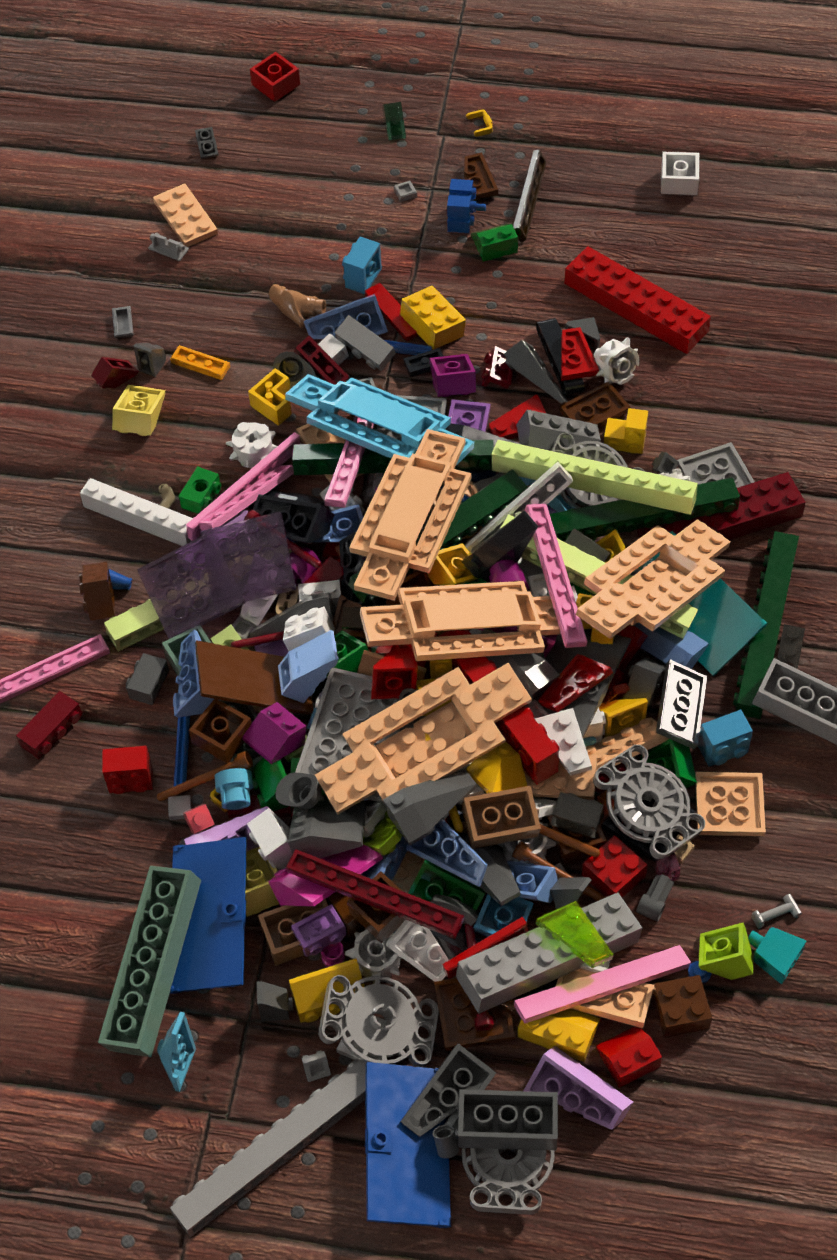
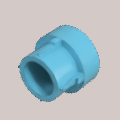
M234 768L215 774L216 792L221 794L223 809L238 810L250 806V790L253 788L252 772L250 770Z

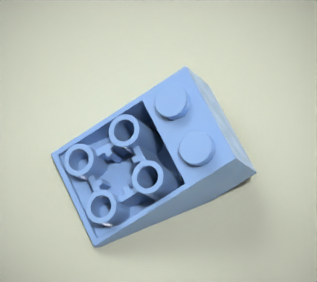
M330 630L287 653L278 665L281 695L304 703L309 696L313 695L319 683L325 680L327 673L338 662L334 631Z

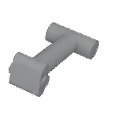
M791 894L783 897L786 904L763 913H759L758 910L752 913L751 917L758 929L764 926L765 921L791 912L794 918L802 915Z

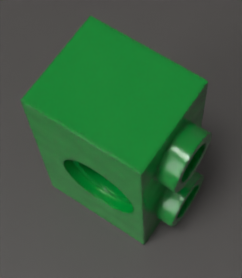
M197 466L179 495L181 508L199 514L210 505L215 494H218L221 490L219 474Z

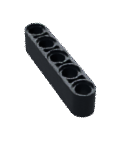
M551 318L536 322L537 334L563 394L569 395L584 391L583 378L561 381L562 331L557 319Z

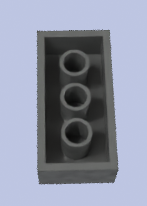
M459 1089L458 1148L557 1151L558 1092Z

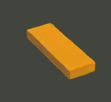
M180 345L170 358L172 364L219 380L224 378L230 368V362Z

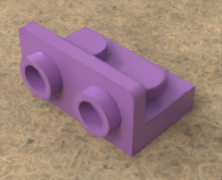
M332 904L291 926L306 957L320 953L324 947L330 944H337L346 936L345 925Z

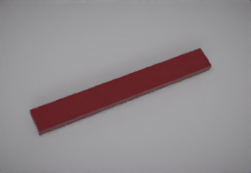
M295 849L285 868L286 872L453 939L456 938L465 919L464 915Z

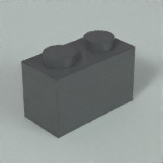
M143 653L141 659L135 663L132 677H129L126 682L125 688L127 689L129 699L150 705L154 704L169 673L167 660Z

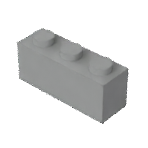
M349 315L334 332L336 338L352 350L353 355L359 359L361 357L364 358L372 369L378 368L382 371L396 354L393 346Z

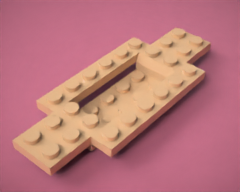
M427 429L416 453L412 454L410 458L396 454L393 455L349 547L350 553L367 557L354 583V590L395 601L398 590L409 568L430 573L471 481V473L454 469L466 444L465 438ZM444 485L439 495V498L434 506V509L429 517V520L424 528V531L419 539V542L416 546V540L428 516V513L433 505V502L439 492L440 487Z
M699 520L694 521L675 536L657 525L585 578L584 585L597 594L581 605L575 615L609 639L629 624L633 626L638 622L653 632L723 577L725 569L712 560L726 550L731 541ZM660 552L657 559L625 583L619 584L621 580Z
M524 581L399 588L398 597L401 605L361 607L360 617L368 647L411 644L416 661L543 653L545 646L542 635L561 634L550 596L532 597L531 591L526 590ZM517 626L518 632L434 637L435 631Z
M509 663L472 684H469L460 668L457 667L344 732L343 737L353 753L318 772L315 776L337 815L374 793H377L383 801V799L403 788L429 780L436 781L450 775L505 743V739L495 723L532 702V698ZM451 699L450 703L413 724L414 728H405L376 746L374 745V743ZM425 733L430 736L431 740H425Z

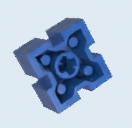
M451 179L447 203L448 232L470 233V226H474L475 215L472 213L486 211V204H479L473 201V199H476V188H473V180Z

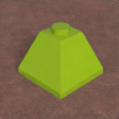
M744 923L700 934L699 968L701 970L730 980L753 974V955Z

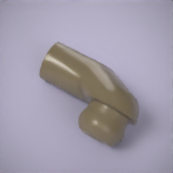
M161 484L158 488L163 499L160 506L169 509L175 501V495L171 487L167 484Z

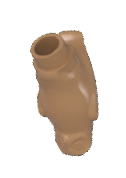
M273 284L268 294L272 302L300 328L305 327L304 320L306 317H315L326 312V301L324 299L306 296L298 291L289 290L277 284Z

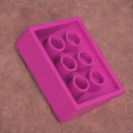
M363 844L361 847L321 859L362 874L381 861L383 857L380 853ZM285 868L277 871L274 874L275 877L268 881L279 904L286 906H316L335 892L286 872Z

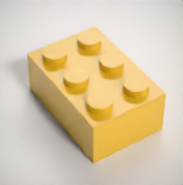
M433 286L402 298L400 315L433 350L464 336L466 319Z

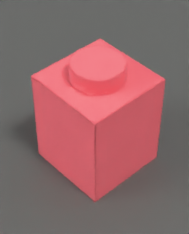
M201 804L183 813L193 834L215 825L206 804Z

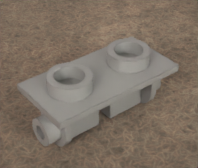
M152 233L150 236L152 244L148 249L180 261L189 250L182 242L172 239L168 240L166 237L159 235V233Z

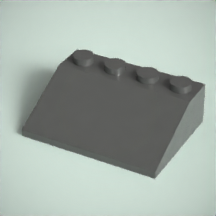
M527 409L516 424L521 445L551 451L554 441L561 433L571 434L575 444L584 441H601L597 424ZM561 438L559 441L561 446L569 447V441L566 438Z
M322 795L324 801H319L311 809L294 807L288 838L292 854L297 849L321 859L363 846L366 801L362 800L338 815L325 795Z

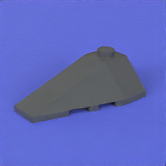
M468 834L461 836V838L470 846ZM496 845L473 849L488 865L479 887L501 906L521 895L503 851Z

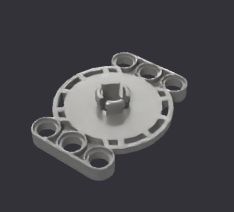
M561 433L554 441L551 449L553 452L628 468L622 456L607 444L598 441H584L575 444L573 436L569 433ZM566 438L569 441V447L561 446L560 439ZM635 467V468H633V469H636V470L645 471L644 469H642V468H640V467ZM566 487L560 493L563 500L573 509L581 508L575 503L587 507L622 500ZM564 490H566L567 494L571 497L572 501L567 497Z
M633 745L601 766L593 776V783L597 788L607 790L606 806L614 824L632 839L651 843L649 849L654 858L665 859L698 836L705 828V820L700 814L690 813V799L681 780L663 766L646 763L648 758L647 749L642 745ZM632 752H640L643 759L635 760L632 757ZM615 763H623L626 766V771H618ZM606 774L610 781L603 783L599 780L598 775ZM611 799H614V811L611 805ZM652 799L655 800L654 804L652 805L653 807H648L642 802V800H647L649 802L652 801ZM616 816L620 818V820L626 825V827L618 820ZM689 820L697 821L700 828L692 829L689 826ZM630 829L636 833L642 834L643 836L633 833L632 831H630ZM672 832H680L683 840L676 841L672 837ZM655 844H664L667 851L665 853L658 852Z
M337 975L327 984L319 1026V1037L326 1044H333L341 1037L349 1051L365 1062L395 1064L408 1057L409 1062L413 1066L423 1067L432 1057L439 1012L438 1005L431 999H424L418 1003L416 997L407 987L389 977H366L356 981L351 986L346 977ZM335 981L343 984L344 991L342 993L334 990L333 983ZM373 981L372 985H368L365 987L361 986V984L365 982ZM380 982H386L393 986L390 987L388 985L380 984ZM398 989L403 991L409 999H407L401 992H399ZM330 1004H336L339 1006V1015H333L330 1013ZM422 1005L430 1006L432 1009L431 1016H425L422 1013ZM374 1014H380L385 1018L386 1026L380 1029L381 1024L377 1021L376 1016H373ZM331 1026L335 1029V1038L327 1037L325 1027ZM419 1027H424L428 1030L429 1036L427 1039L419 1036ZM419 1049L424 1052V1061H418L415 1058V1050ZM394 1055L398 1056L396 1059L387 1060V1058Z
M462 1148V1163L466 1175L473 1185L476 1186L470 1193V1204L473 1209L480 1212L526 1215L535 1214L541 1209L542 1197L537 1190L548 1180L553 1169L554 1150H550L551 1158L549 1163L545 1160L546 1150L511 1149L516 1156L513 1159L507 1160L500 1156L501 1152L506 1151V1149L470 1148V1156L466 1158V1148ZM472 1164L474 1172L477 1174L475 1178L470 1172L468 1165ZM542 1170H547L544 1177L540 1181H538L537 1178L540 1176ZM478 1193H484L487 1195L488 1201L484 1204H478L475 1202L474 1196ZM504 1194L510 1195L513 1202L508 1206H504L499 1202L500 1196ZM527 1196H534L538 1203L534 1207H527L523 1201Z

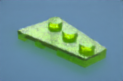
M577 901L536 919V924L540 928L544 927L558 942L561 940L571 948L573 954L592 969L612 960L614 954Z

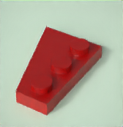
M581 327L562 330L561 381L596 376L599 369Z
M538 394L489 423L491 434L505 439L519 437L516 424L527 409L546 413Z
M577 653L562 671L560 677L541 696L539 702L541 706L559 712L611 675L613 671L611 667Z

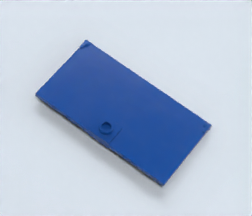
M246 837L173 846L172 868L191 870L201 879V883L169 994L243 985L246 922Z
M373 1062L365 1063L367 1221L433 1226L437 1228L451 1227L449 1158L438 1156L433 1137L434 1129L444 1125L448 1117L420 1137L400 1122L438 1068Z

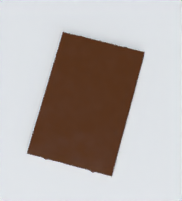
M196 640L195 650L201 697L264 708L278 702L289 712L312 716L314 710L311 696L304 703L281 695L278 665L284 656Z

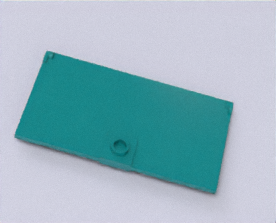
M673 531L669 532L673 536L676 535ZM660 552L637 569L642 570L659 557ZM721 578L688 603L698 609L688 631L709 643L698 661L713 676L768 624Z

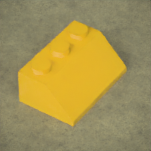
M356 958L289 980L300 1023L316 1021L322 1015L327 984L334 976L342 975L346 977L351 986L356 981L362 979ZM335 981L333 983V988L336 992L342 993L344 991V986L341 982ZM329 1005L331 1014L335 1015L340 1012L338 1005Z
M569 1008L525 1024L521 1019L518 1026V1038L547 1049L556 1046L570 1057L585 1062L600 1018Z

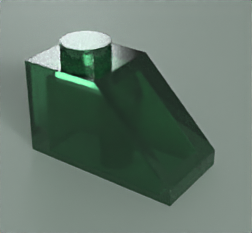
M401 102L383 104L382 111L388 140L406 138Z

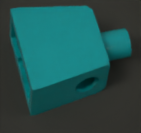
M774 927L768 930L765 937L755 931H752L748 937L750 945L757 948L753 961L781 984H783L804 951L807 942L802 938Z

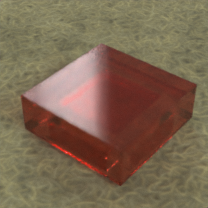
M627 682L611 687L602 702L608 703L621 698L630 690Z

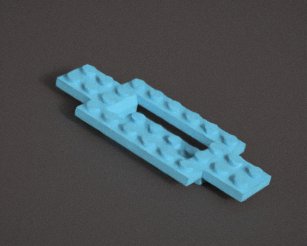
M307 374L285 393L287 401L313 411L307 416V424L391 459L394 454L408 458L415 454L427 429L462 437L445 430L451 423V417L354 378H350L347 382L339 381L334 385ZM342 410L401 434V441L338 415V412ZM465 438L466 444L457 464L474 449V441Z

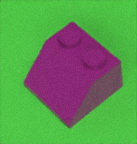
M468 354L430 358L433 385L438 397H449L457 394L468 395L469 393L476 392V371Z
M276 702L260 711L243 735L242 740L269 763L273 764L305 745L306 725Z

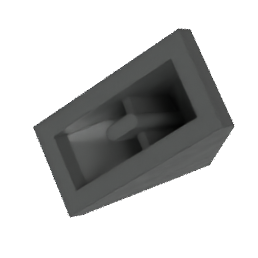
M594 317L568 321L566 323L565 329L581 327L591 350L596 351V349L600 348V335Z
M559 878L550 889L559 918L571 911L590 883V878Z

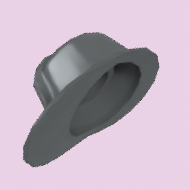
M286 351L280 353L273 362V369L276 368L289 377L290 388L295 386L307 374L316 377L314 369L293 352Z
M290 773L279 782L276 788V799L285 806L311 809L319 801H324V797L321 795L322 788L318 784L316 776L312 774Z

